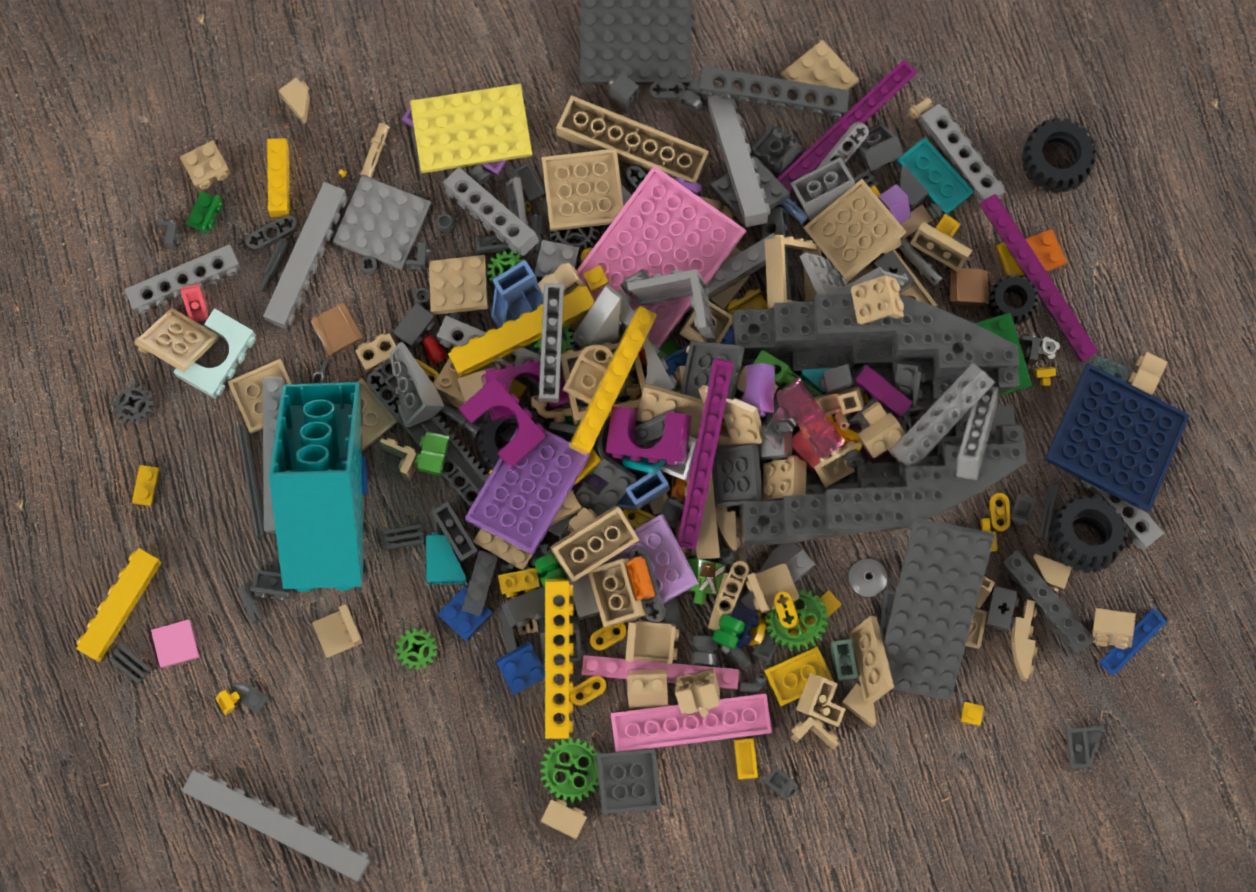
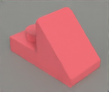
M195 284L180 288L188 317L195 322L207 320L209 315L204 293H202L200 285Z

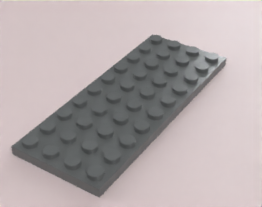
M914 518L883 642L893 680V690L951 701L993 545L994 533Z

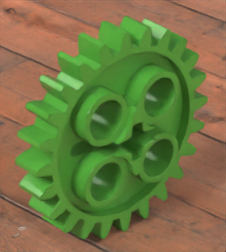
M802 589L798 593L799 599L794 601L795 607L798 604L805 605L803 609H796L798 619H800L807 633L802 631L799 624L790 629L784 627L779 620L776 609L771 610L772 612H766V616L770 618L765 620L766 625H770L767 627V631L772 632L770 637L771 639L776 638L775 642L777 645L782 642L783 649L789 645L790 651L794 649V646H797L798 651H801V646L808 650L809 643L816 646L814 640L821 641L820 634L826 635V631L823 628L829 627L826 620H829V616L825 614L828 610L827 607H823V600L818 602V595L812 598V591H809L806 595L804 589ZM787 611L786 615H788V618L784 622H788L790 625L792 624L791 620L794 618ZM809 619L816 620L812 625L806 624ZM792 630H799L796 636L790 635Z
M570 737L566 743L564 739H560V746L554 742V749L547 748L549 755L542 754L546 761L539 762V764L544 766V769L539 770L540 773H544L540 780H546L547 783L543 787H550L548 794L556 792L555 799H558L561 795L562 801L565 802L567 797H569L570 802H574L576 796L578 801H582V795L588 798V791L595 792L592 787L593 785L599 786L596 781L598 774L595 758L596 754L599 753L591 752L593 746L586 748L587 741L580 744V739L577 738L573 743ZM561 753L567 754L568 761L566 763H562L559 760ZM580 757L585 758L587 761L585 768L580 767L578 764ZM556 764L562 767H571L572 765V769L585 771L588 773V775H583L576 772L570 774V771L557 769L554 767V765ZM557 772H561L564 776L561 783L555 780ZM576 776L580 777L583 781L581 787L574 785Z

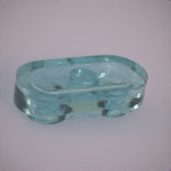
M1099 357L1091 364L1095 367L1102 366L1104 372L1116 377L1115 373H1120L1121 378L1118 379L1124 382L1129 377V371L1124 365L1109 359Z

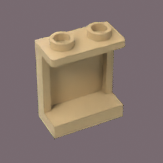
M643 620L629 621L625 661L642 660L664 662L672 665L673 660H677V648H674V641H678L679 629H675L676 623Z

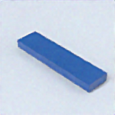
M1152 608L1134 626L1132 648L1119 649L1114 646L1098 663L1111 676H1114L1167 621Z

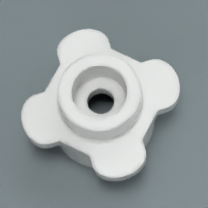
M1045 337L1042 340V345L1039 347V354H1045L1049 359H1053L1056 350L1060 348V344L1049 337Z

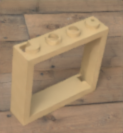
M775 235L773 239L765 240L768 309H773L774 303L800 302L787 300L785 247L803 250V254L807 252L821 256V249L817 244L813 243V240L804 241L801 238L794 239V237H784L783 235ZM804 267L805 302H814L817 292Z
M607 342L601 345L615 353L619 343L612 344ZM587 347L582 348L581 351L574 352V350H568L561 354L560 364L565 383L570 375L568 362L577 361L581 352ZM602 351L596 352V357L605 355ZM638 353L634 365L642 395L646 383ZM568 394L574 426L579 425L586 411L579 412L576 398ZM641 399L613 406L638 410ZM611 408V410H610V412H609L607 418L611 416L612 408Z

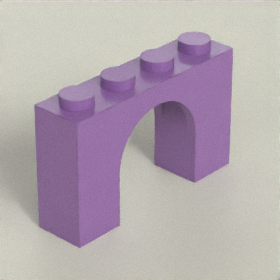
M763 363L747 365L746 390L743 398L740 400L756 407L759 417H765V414L773 413L775 366Z

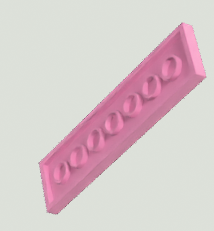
M767 694L720 699V705L713 709H707L709 714L705 717L701 716L699 708L695 713L681 714L679 705L611 713L615 753L770 734L772 730Z

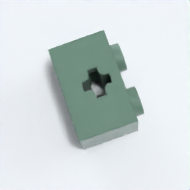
M852 639L833 641L830 647L836 683L855 681L858 675Z

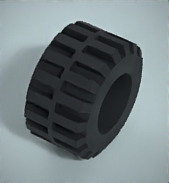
M1011 274L1007 278L1002 277L999 282L997 281L988 297V309H992L991 315L998 317L1011 313L1014 325L1016 323L1020 325L1023 321L1026 322L1035 311L1039 296L1036 295L1037 289L1032 288L1034 285L1032 281L1028 283V278L1024 277L1021 279L1020 275L1017 274L1015 277ZM1007 292L1018 294L1022 298L1023 306L1016 309L1007 306L1003 300V294Z

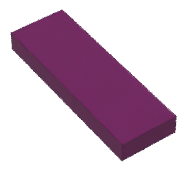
M868 365L865 366L854 380L856 384L899 419L913 403Z

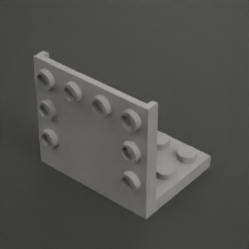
M807 252L800 255V259L817 295L851 294L852 286L884 275L895 278L900 288L904 286L905 282L909 281L905 273L898 275L883 271L881 267H878L848 284L828 258Z
M697 269L685 272L674 270L669 275L654 274L649 279L639 277L627 283L628 291H632L639 300V305L690 296L692 308H694L697 314L693 315L695 327H697L700 334L708 342L716 341L707 286Z

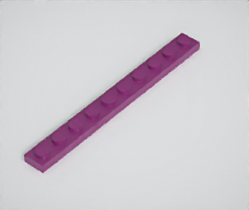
M905 60L899 63L784 171L777 180L791 193L793 191L791 182L813 172L854 123L861 122L864 124L917 74V71Z
M996 193L979 203L980 208L1025 277L1028 278V282L1032 281L1034 284L1032 288L1037 289L1036 294L1080 362L1082 363L1098 353L1095 345Z
M714 358L677 541L679 546L696 550L734 364L733 361Z

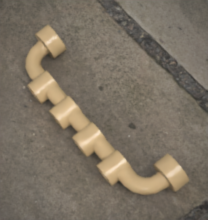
M639 384L626 385V395L630 396V398L625 402L635 401L637 396L641 395ZM539 395L531 398L532 407L536 408L537 413L544 418H554V422L558 423L564 422L566 416H572L571 408H555L552 411H546L544 407L547 406V403L538 402ZM615 401L613 405L625 402ZM577 405L579 412L586 411L588 406Z

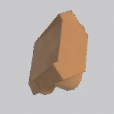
M962 268L957 272L954 269H950L949 300L951 303L960 307L977 308L988 305V271Z
M344 303L338 304L310 321L329 356H333L363 339Z

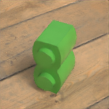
M426 432V435L421 437L420 447H422L421 454H417L415 460L418 471L441 476L449 447V436Z

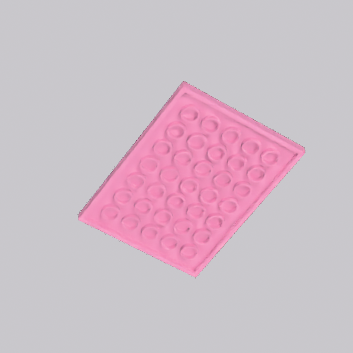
M653 166L577 269V273L584 286H587L594 301L597 300L605 286L592 292L583 274L599 265L609 281L608 285L616 292L622 290L624 295L626 293L620 286L623 279L642 269L648 274L649 278L654 274L669 275L674 270L685 272L697 269L707 285L746 230L663 171ZM635 295L629 296L633 302L630 305L633 311L642 306L657 314L649 330L651 336L648 339L650 343L655 342L658 350L692 306L690 296L639 305V300ZM621 326L620 329L625 332L626 328Z

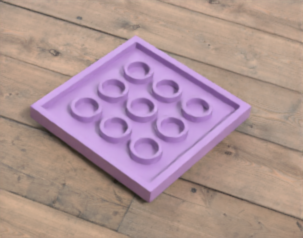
M662 514L634 530L639 541L603 563L605 565L620 559H629L630 552L634 548L645 549L650 557L663 604L699 584L665 516ZM638 553L635 558L643 557V555ZM657 601L654 603H648V605L653 606V604H657Z

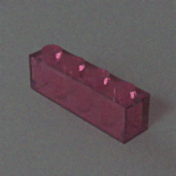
M796 378L778 391L776 394L778 403L781 407L787 409L789 418L795 420L800 427L802 436L811 442L815 454L820 455L823 459L842 446L844 439L799 378Z

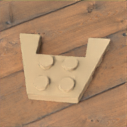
M702 385L699 388V393L704 404L706 402L708 392V386ZM726 398L723 418L728 432L720 430L717 447L725 448L763 443L766 437L763 434V426L757 408L735 398L733 401Z

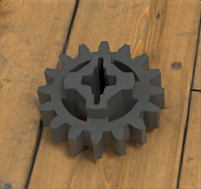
M132 383L131 388L126 384L125 390L119 388L120 394L113 396L116 401L112 402V405L116 407L113 409V412L118 414L116 417L119 420L123 419L124 424H127L128 421H130L132 426H134L135 421L142 424L141 419L148 420L147 414H153L150 407H155V404L150 401L154 397L149 395L150 391L148 389L144 390L141 384L138 388L135 383ZM133 393H139L141 395L135 396ZM133 401L136 402L135 407H131ZM130 412L133 414V416H128L124 413Z

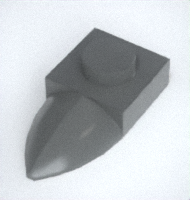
M243 683L232 684L233 692H237L240 697L238 700L253 712L259 714L269 698L250 685Z

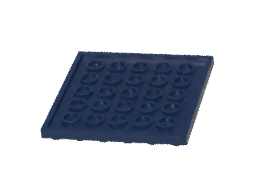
M1087 363L1044 461L1148 513L1151 511L1190 415Z

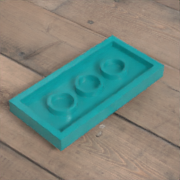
M926 137L896 161L900 167L905 165L929 191L927 197L934 204L940 206L943 215L950 214L974 194V190Z

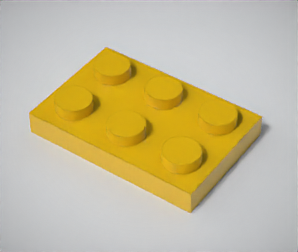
M818 646L764 671L780 707L801 698L810 673L834 682Z

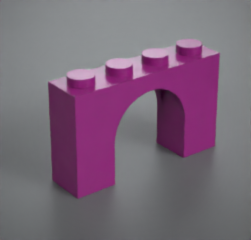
M528 360L522 362L523 365L520 366L509 364L504 366L502 370H497V368L485 370L486 373L481 376L483 387L493 378L496 380L501 379L507 386L505 390L509 394V385L516 377L528 376L539 383L540 361ZM561 367L558 403H547V409L565 406L569 403L568 394L562 391L565 382ZM492 407L489 409L492 422L511 418L514 415L509 409L504 407Z
M493 378L458 410L470 424L492 407L507 408L515 415L518 423L517 433L497 453L504 463L511 468L546 437L544 434L545 429L539 423L535 424L531 420L533 416L526 408L522 410L518 405L520 401L513 393L510 395L505 390L507 386L501 379L496 380Z
M612 406L606 453L613 454L612 458L624 459L625 455L631 456L630 460L635 461L649 458L648 462L660 463V460H666V464L678 466L679 462L686 463L692 416L666 412L662 439L654 447L644 449L638 444L635 437L638 410Z

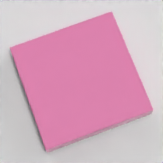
M190 620L151 630L160 668L199 658Z

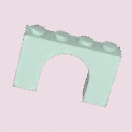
M214 308L204 325L207 329L218 334V336L228 342V357L221 365L214 368H205L194 362L185 372L176 368L174 374L186 383L216 399L218 395L220 396L223 393L227 380L232 379L234 376V369L237 364L243 362L248 347L251 348L255 343L256 335L253 330Z

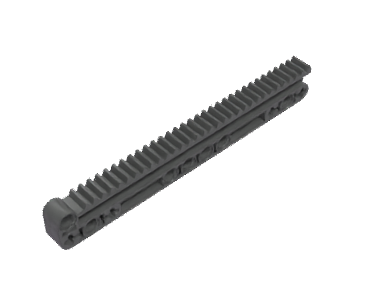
M391 360L385 361L368 375V386L421 451L420 440L422 436L426 435V432L449 436L450 442L444 466L450 464L453 466V470L451 472L442 470L441 475L465 504L471 508L474 501L471 502L467 499L469 494L475 493L479 495L490 475L486 474L484 468L480 469V463H476L475 457H471L470 451H466L465 445L461 444L460 439L456 438L455 433L452 434L450 427L447 428L446 423L442 422L441 417H437V414L431 419L411 427H405L400 413L397 412L394 406L396 403L397 406L401 404L399 394H396L395 390L398 387L397 378L393 374L386 372L392 365ZM373 380L379 381L382 388L379 389L377 384L373 383ZM386 393L393 394L390 400H385L383 397ZM458 479L466 481L462 487L456 486L455 483ZM542 539L531 558L530 565L533 568H536L534 565L536 560L553 554L551 550L548 551V544L543 545L544 539ZM537 573L538 579H540L542 574Z

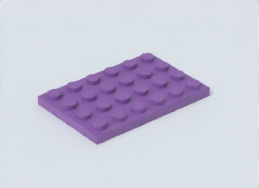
M516 429L514 435L512 436L511 440L515 437V435H516V433H517V429ZM546 430L544 432L546 437L511 468L501 458L498 460L465 517L466 521L531 555H534L591 456L590 453L584 455L568 447L570 442Z

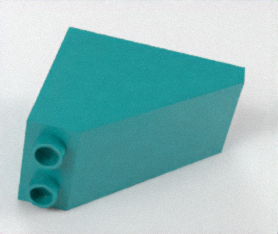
M360 382L282 384L268 476L283 589L308 592L314 588H335L339 591H347L353 587H362L364 539ZM347 457V461H338L340 458Z

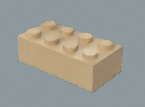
M615 505L550 546V549L569 580L574 582L633 545L639 539L620 507Z

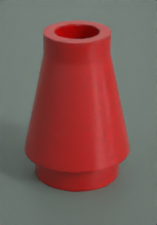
M432 335L422 340L429 360L434 364L447 357L446 351Z

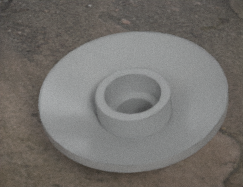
M869 558L861 559L851 567L849 583L857 594L864 597H873L881 593L885 588L887 572L880 562ZM867 573L872 575L871 580L866 579L865 575Z

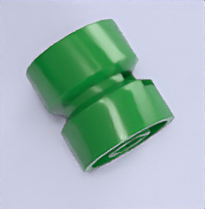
M554 554L546 555L534 562L537 572L542 574L540 580L544 588L545 579H567L563 568L559 567L560 564Z
M722 614L718 622L720 629L714 631L711 640L735 650L739 641L736 635L741 634L745 623Z

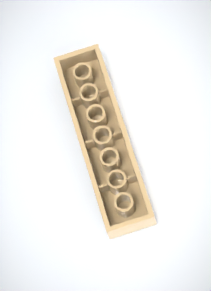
M572 95L556 127L557 136L594 151L616 149L618 161L631 166H639L648 173L655 166L671 178H681L688 183H698L709 158L708 150Z

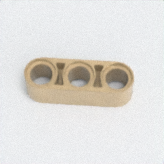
M737 561L732 565L719 595L715 610L720 617L722 614L731 615L747 579L749 567L743 561ZM736 568H742L745 571V574L739 576L734 572V570ZM733 585L737 588V592L730 593L727 587ZM721 603H727L730 606V609L727 611H723L720 609L719 605Z

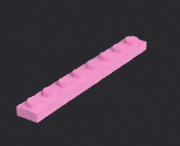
M583 655L582 676H600L603 678L627 680L628 670L667 669V683L676 684V677L690 673L694 675L698 674L699 671L714 668L720 688L737 690L739 669L675 663L668 665V663L641 660L628 662L625 659Z

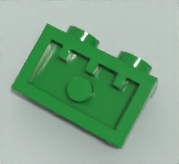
M201 191L186 222V226L208 235L209 230H212L215 226L217 213H220L223 208L221 197L218 195L212 196Z

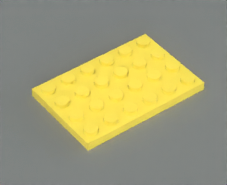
M521 84L410 101L421 173L532 156Z

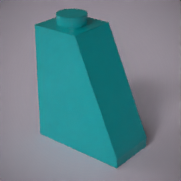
M432 532L431 535H426L428 585L467 584L466 576L446 535H442V532Z

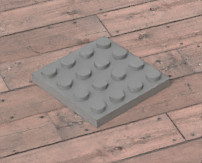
M362 175L333 239V244L363 256H371L376 261L403 271L406 260L411 253L431 207V201Z

